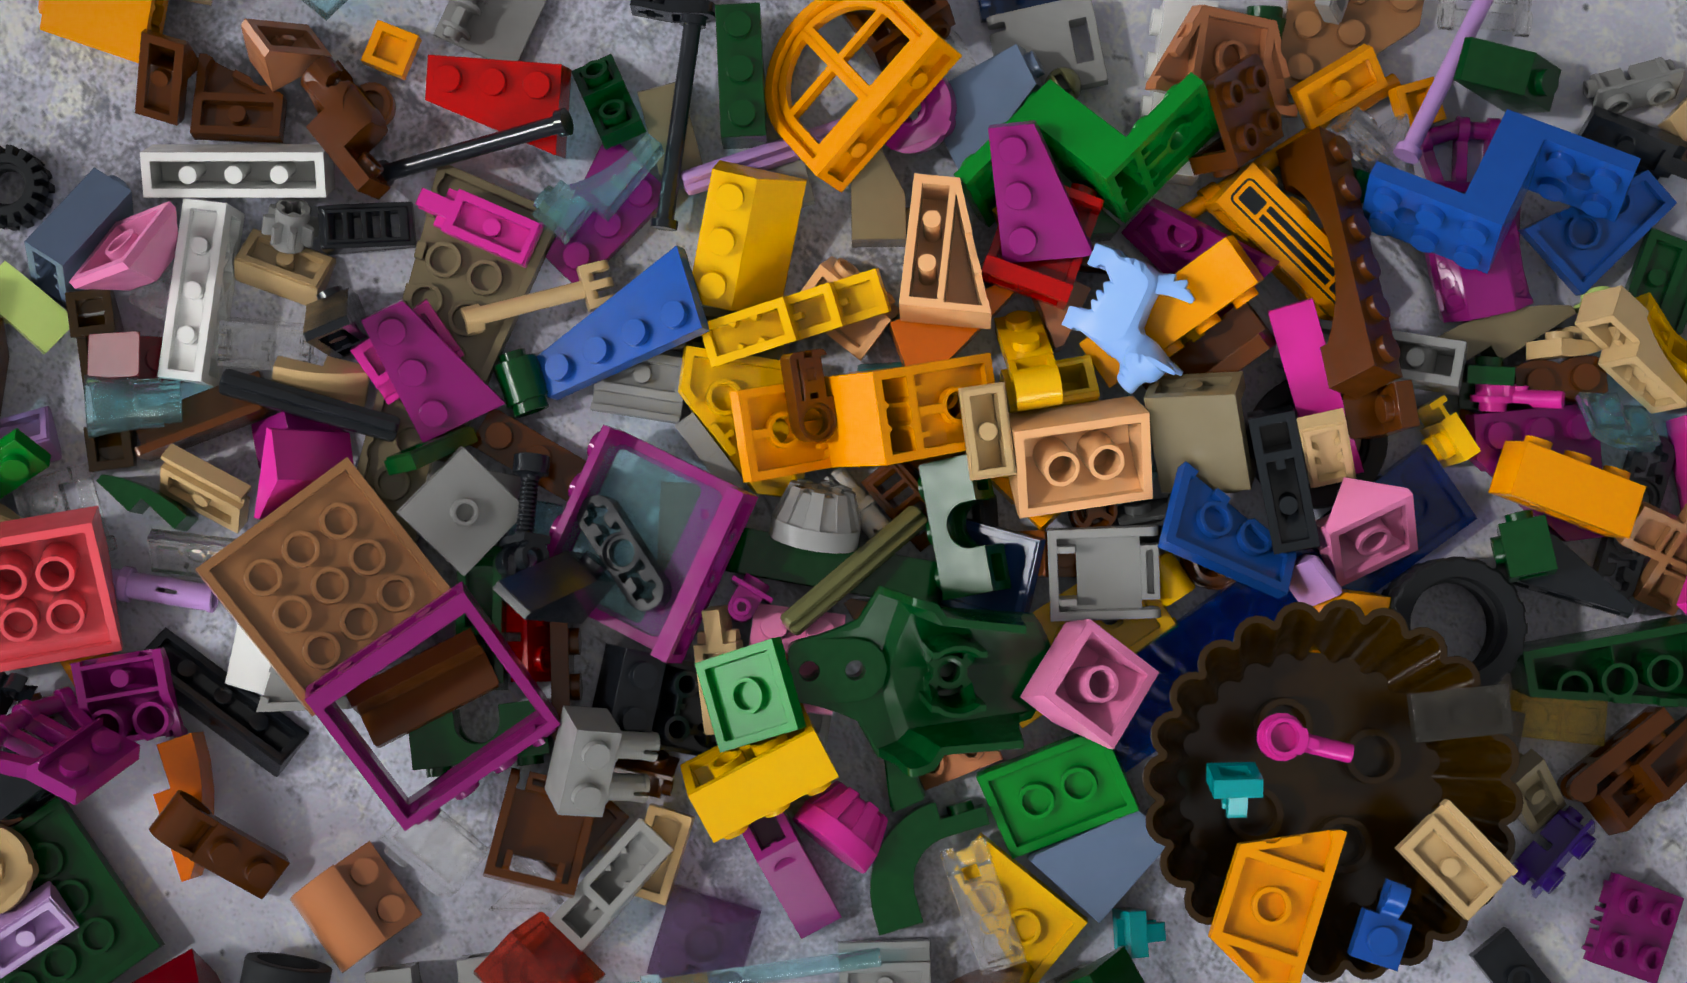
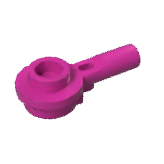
M1475 384V394H1470V402H1478L1479 411L1507 412V403L1529 404L1533 408L1564 409L1565 392L1528 390L1529 386H1519L1517 384H1514V386Z
M1274 713L1267 716L1260 723L1257 730L1259 749L1266 757L1275 761H1288L1297 755L1308 753L1350 763L1354 755L1353 744L1309 734L1307 728H1304L1296 717L1288 713Z

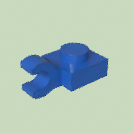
M1389 879L1385 880L1376 911L1361 907L1347 950L1350 956L1398 971L1412 928V924L1399 918L1408 904L1411 888Z

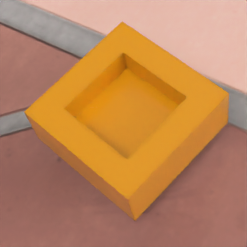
M377 20L361 61L366 66L406 80L422 40L419 35Z
M1434 76L1397 86L1387 91L1399 133L1409 131L1434 80ZM1441 105L1432 124L1447 119L1443 105Z

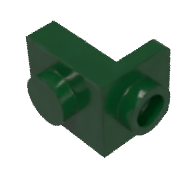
M1475 356V364H1465L1460 395L1458 397V407L1461 409L1479 410L1478 402H1470V394H1475V384L1514 386L1516 367L1503 366V357Z

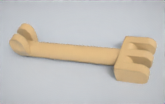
M601 260L578 266L576 269L579 278L578 282L483 306L475 304L461 308L467 335L472 336L485 332L486 323L580 299H585L588 313L593 312L615 295L611 294L599 298V291L610 289L615 285L612 277L594 280L593 277L594 274L603 273L610 269L608 261Z

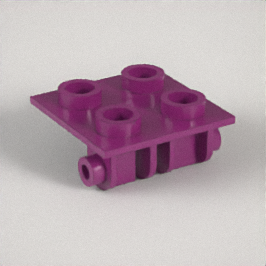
M1611 872L1609 880L1603 879L1602 884L1604 885L1598 902L1607 905L1606 908L1596 905L1594 907V910L1604 914L1601 921L1590 919V923L1598 925L1599 929L1589 928L1585 943L1581 947V949L1585 950L1583 959L1650 983H1657L1684 898Z

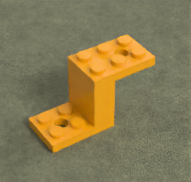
M991 353L902 367L824 376L827 396L833 395L837 426L834 434L823 442H803L795 437L790 427L783 383L729 392L743 483L835 467L887 466L966 451L961 409L955 418L952 417L947 409V400L952 393L956 394L959 398L958 388L995 383ZM812 408L804 417V425L810 434L815 435L821 430L823 420L821 414ZM779 417L786 421L789 428L788 436L782 443L773 434L774 422Z

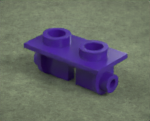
M1571 806L1565 811L1560 809L1540 832V836L1552 845L1548 851L1533 840L1512 863L1518 870L1512 877L1523 886L1530 880L1533 883L1531 892L1534 898H1537L1543 890L1548 894L1552 893L1567 874L1562 870L1573 856L1578 860L1582 859L1597 840L1592 836L1595 832V821L1591 819L1585 826L1581 825L1580 822L1584 817Z

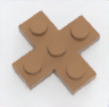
M1642 501L1630 538L1616 539L1620 545L1651 558L1639 576L1636 589L1632 595L1634 599L1674 616L1679 609L1676 604L1687 577V503L1680 514L1676 516Z

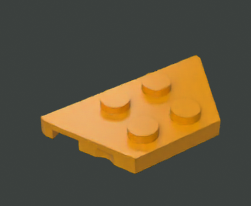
M1330 829L1237 843L1208 937L1254 983L1301 982L1347 835L1346 831Z

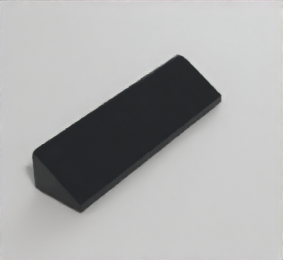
M165 627L144 650L165 648L169 659L177 704L273 776L278 777L308 738L309 732L280 711L256 712L260 696L254 692L225 684L226 671Z

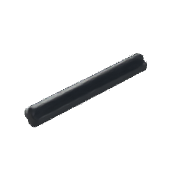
M225 369L219 383V393L222 395L387 442L395 440L400 426V419L397 416L233 369Z

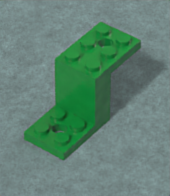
M1192 72L1180 83L1173 85L1166 92L1163 100L1148 115L1138 119L1127 136H1124L1051 79L1039 90L1031 93L1025 100L1024 105L1007 122H1003L1013 123L1036 120L1058 170L1073 183L1082 184L1094 189L1097 192L1096 197L1104 200L1103 207L1125 224L1189 161L1190 157L1195 155L1219 131L1205 82ZM988 140L976 153L969 155L962 162L954 176L960 177L963 193L976 217L987 227H990L995 222L992 210L997 205L990 142Z

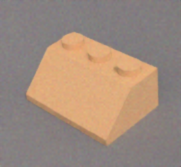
M1134 396L1009 413L1017 474L1009 475L1008 478L1017 515L1020 519L1153 499L1150 412Z

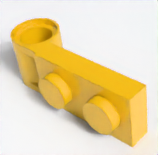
M1019 310L1013 311L1004 317L994 318L995 333L1010 376L1016 411L1020 412L1062 405L1063 390L1059 369L1038 311L1028 312Z

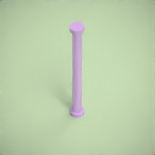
M1473 0L1404 141H1399L1393 150L1394 155L1398 159L1410 164L1419 162L1422 156L1420 148L1454 81L1465 37H1476L1493 0Z

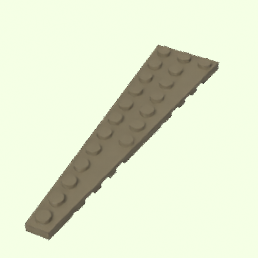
M451 165L437 168L432 192L445 197L449 188L456 191L461 189L544 226L527 267L524 268L443 233L441 229L433 226L436 216L425 212L426 219L420 241L418 240L414 253L415 261L402 299L411 308L427 299L454 340L463 350L464 356L461 359L488 385L494 373L493 368L500 360L499 356L502 355L519 315L486 323L485 332L468 336L460 309L475 304L483 306L529 294L564 216L562 213ZM378 390L373 410L397 416L400 419L399 430L393 442L365 436L357 470L417 544L420 537L417 535V531L397 511L426 482L429 464L417 470L389 476L384 463L386 457L422 441L401 399L398 398L388 405ZM470 420V421H468V422H466V423H464V424H462V425H460V426H458V427H456V428H454V429H451V430H449V431H447V432H445V433H443V434H441V435L435 437L434 439H437V438H440V437H442V436H444V435H447V434H449V433H451V432H453V431H455V430H458L459 428H462V427H465V426H468V425L470 426L472 420ZM454 453L438 460L446 462Z

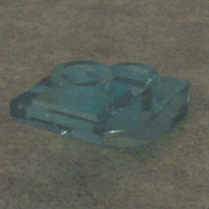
M1579 392L1575 397L1591 435L1597 440L1615 448L1652 453L1661 443L1645 407L1622 405L1617 393Z

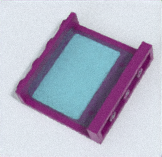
M603 424L601 430L589 442L587 448L588 459L582 472L574 477L569 486L568 496L570 498L563 513L557 516L549 531L551 541L547 549L550 558L564 551L579 553L589 551L599 557L581 530L577 521V514L584 499L591 495L608 496L617 500L669 579L672 594L668 604L661 610L653 612L640 611L628 603L615 583L588 617L652 649L650 655L665 663H682L703 619L702 610L708 608L759 497L621 429ZM595 508L597 517L593 520V523L606 526L610 534L621 531V528L619 530L610 529L604 521L603 516L608 512L607 509ZM628 540L619 542L615 547L614 557L619 565L626 566L634 558V547ZM606 570L605 573L614 581L608 570ZM638 572L627 575V578L639 577L645 587L644 592L640 594L641 598L654 599L652 590L656 587L655 583L645 582Z

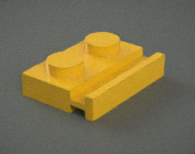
M1445 395L1424 403L1417 408L1418 417L1425 426L1419 430L1424 437V440L1421 441L1422 447L1428 457L1434 463L1440 462L1443 468L1464 462L1481 452L1458 414L1455 412L1449 415L1443 406V403L1448 401Z

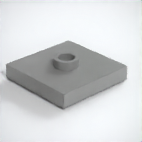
M460 446L402 505L397 513L461 575L465 576L514 526L517 518H519L517 514L520 508H518L519 501L464 447Z

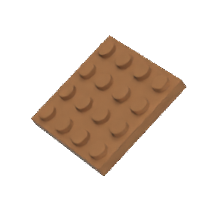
M348 457L195 569L312 717L315 713L304 700L308 685L451 589Z

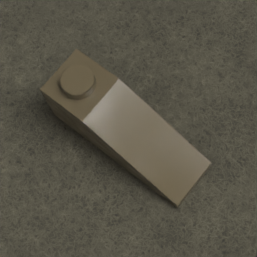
M882 149L874 155L851 181L852 248L905 247L910 207H906L905 193Z

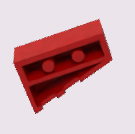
M428 55L425 100L494 130L502 131L551 117L555 110L562 108L567 109L569 112L572 69L562 64ZM556 134L527 142V144L566 159L567 136L560 137Z

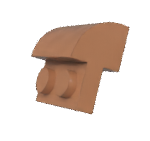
M370 841L337 864L326 869L290 898V901L342 973L422 916V913Z

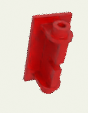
M506 602V632H521V641H507L508 645L535 682L551 681L550 622L524 620Z

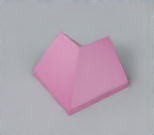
M168 201L115 222L69 283L75 289L131 291L156 282L175 258L178 238L176 207Z
M1344 477L1331 513L1316 520L1320 546L1317 548L1325 566L1341 587L1418 551L1414 499L1412 492L1408 488Z

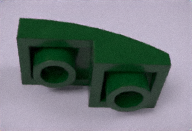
M612 54L598 60H592L584 66L571 71L605 150L646 132Z

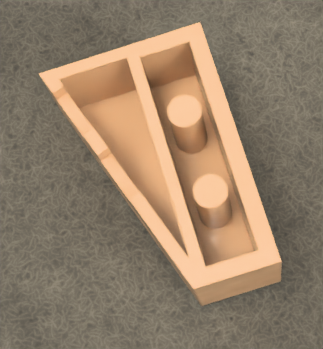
M914 173L899 298L900 321L991 330V309L985 291L982 270L975 248L960 177Z

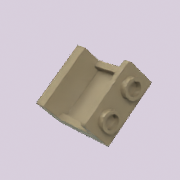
M1243 371L1182 374V376L1163 375L1157 382L1149 384L1144 396L1145 408L1150 412V435L1161 492H1172L1177 469L1185 461L1199 471L1196 476L1212 490L1219 488L1224 493L1251 490L1257 472V464L1255 458H1250L1241 404L1246 388Z

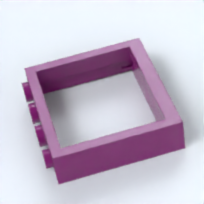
M463 581L308 685L304 699L404 831L415 824L420 825L427 819L431 822L441 812V806L454 797L457 800H462L469 796L480 785L479 780L492 771L495 774H499L507 770L517 761V754L530 745L539 747L546 743L545 738L556 731L555 728L560 725L557 710ZM465 613L536 711L408 798L335 701Z

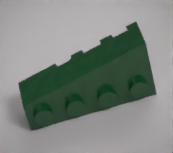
M1680 614L1524 642L1523 654L1519 656L1516 662L1517 665L1510 673L1512 689L1529 697L1687 707V615Z

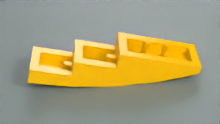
M874 268L709 320L707 323L710 331L701 336L711 367L713 368L885 314L892 310L879 268Z

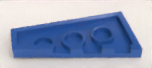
M676 245L537 356L547 387L548 398L554 400L562 399L710 331L684 248Z

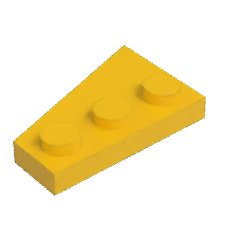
M980 832L952 867L955 877L981 917H984L1006 956L1010 957L1012 962H1029L1034 968L1028 983H1038L1088 923L1087 917L1019 862L1012 859L1008 853L982 832Z

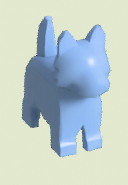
M1096 243L1087 264L1094 268L1106 270L1110 281L1103 283V290L1099 289L1096 291L1097 299L1091 300V309L1069 306L1062 325L1074 331H1081L1109 356L1118 361L1119 373L1117 381L1129 394L1134 393L1144 383L1157 382L1165 373L1182 376L1183 371L1169 359L1156 341L1146 335L1144 328L1159 295L1170 296L1190 304L1195 301L1190 289L1187 288L1188 280H1177L1176 274L1159 273L1150 264L1141 259L1129 258L1121 250Z

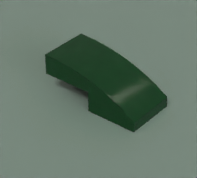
M104 474L96 480L127 511L143 514L151 507L176 530L187 532L199 519L181 503L147 485Z

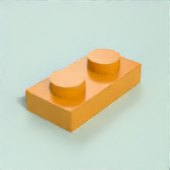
M1363 44L1289 88V91L1305 127L1312 130L1388 86V83L1373 47Z

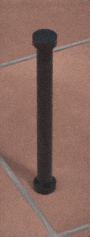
M683 13L680 14L679 25L683 26L657 216L652 217L650 226L651 228L663 231H677L678 221L674 220L699 39L701 29L706 28L707 22L706 17L697 14Z
M562 108L555 110L551 117L390 163L387 160H380L379 163L384 168L381 175L391 186L396 179L556 134L560 137H566L574 132L573 120L568 110Z

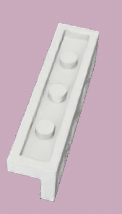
M183 198L157 374L159 378L194 382L209 388L216 387L220 383L236 280L234 276V258L240 250L245 218L243 212L228 203Z

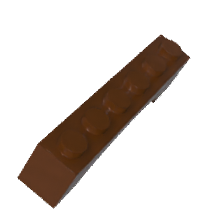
M1317 126L1277 150L1276 154L1284 189L1310 202L1323 224L1332 252L1335 271L1334 317L1328 343L1320 347L1329 389L1359 399L1403 377L1399 363L1400 348L1393 338L1389 322L1391 311L1387 300L1383 296L1379 280L1381 269L1372 251L1369 238L1371 236V227L1364 217L1361 205L1362 190L1354 175L1351 163L1353 157L1351 146L1341 135H1336Z

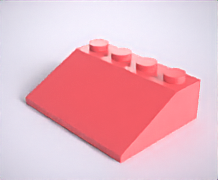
M92 506L0 522V672L122 651L123 642L110 556L99 507Z

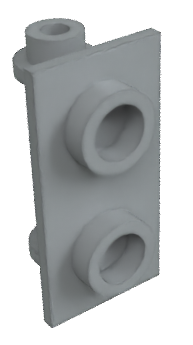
M1658 57L1653 60L1630 65L1628 73L1631 80L1626 79L1621 68L1592 74L1589 80L1583 82V92L1586 98H1594L1592 109L1594 106H1598L1622 115L1629 110L1648 105L1659 106L1671 99H1675L1685 70L1684 68L1675 69L1671 59L1664 60L1662 57Z

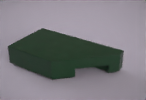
M468 425L440 438L417 443L386 457L384 463L389 476L417 470L456 452L460 446L467 447L477 442L478 439L473 426L469 427Z

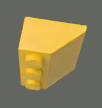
M721 160L717 162L711 172L692 271L702 305L729 311H740L784 297L807 179Z
M800 703L807 727L722 753L719 752L717 745L680 765L687 795L713 843L722 838L729 840L741 835L748 829L749 824L764 816L771 818L783 813L789 808L791 802L806 794L814 796L825 791L832 781L839 777L803 703Z

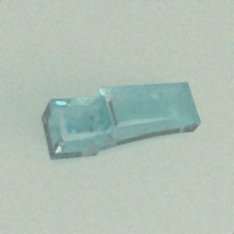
M646 133L623 157L599 173L567 185L562 180L555 187L548 185L534 202L533 206L537 209L532 213L533 217L564 245L568 243L593 211L608 222L665 154L661 143L649 133Z

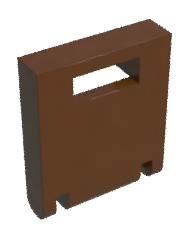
M511 768L483 877L573 898L594 817L558 815L544 789L547 775L530 771L525 790L516 788L520 780V769ZM512 856L557 866L554 880L509 870Z

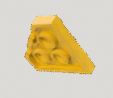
M685 346L683 348L678 393L742 477L729 392L783 383L780 360L748 356L712 368L705 348ZM779 417L774 422L773 434L782 443L788 436L789 428L786 421ZM805 473L747 482V485L754 494L781 498L790 481L805 478Z

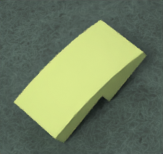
M4 261L0 265V318H3L6 325L9 323L44 355L69 330L67 311L17 269Z

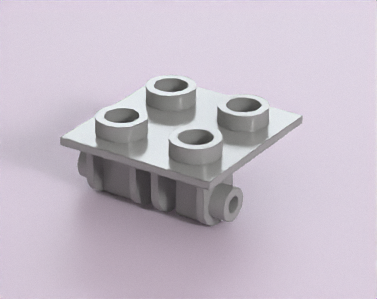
M449 0L433 35L485 59L519 61L547 0Z

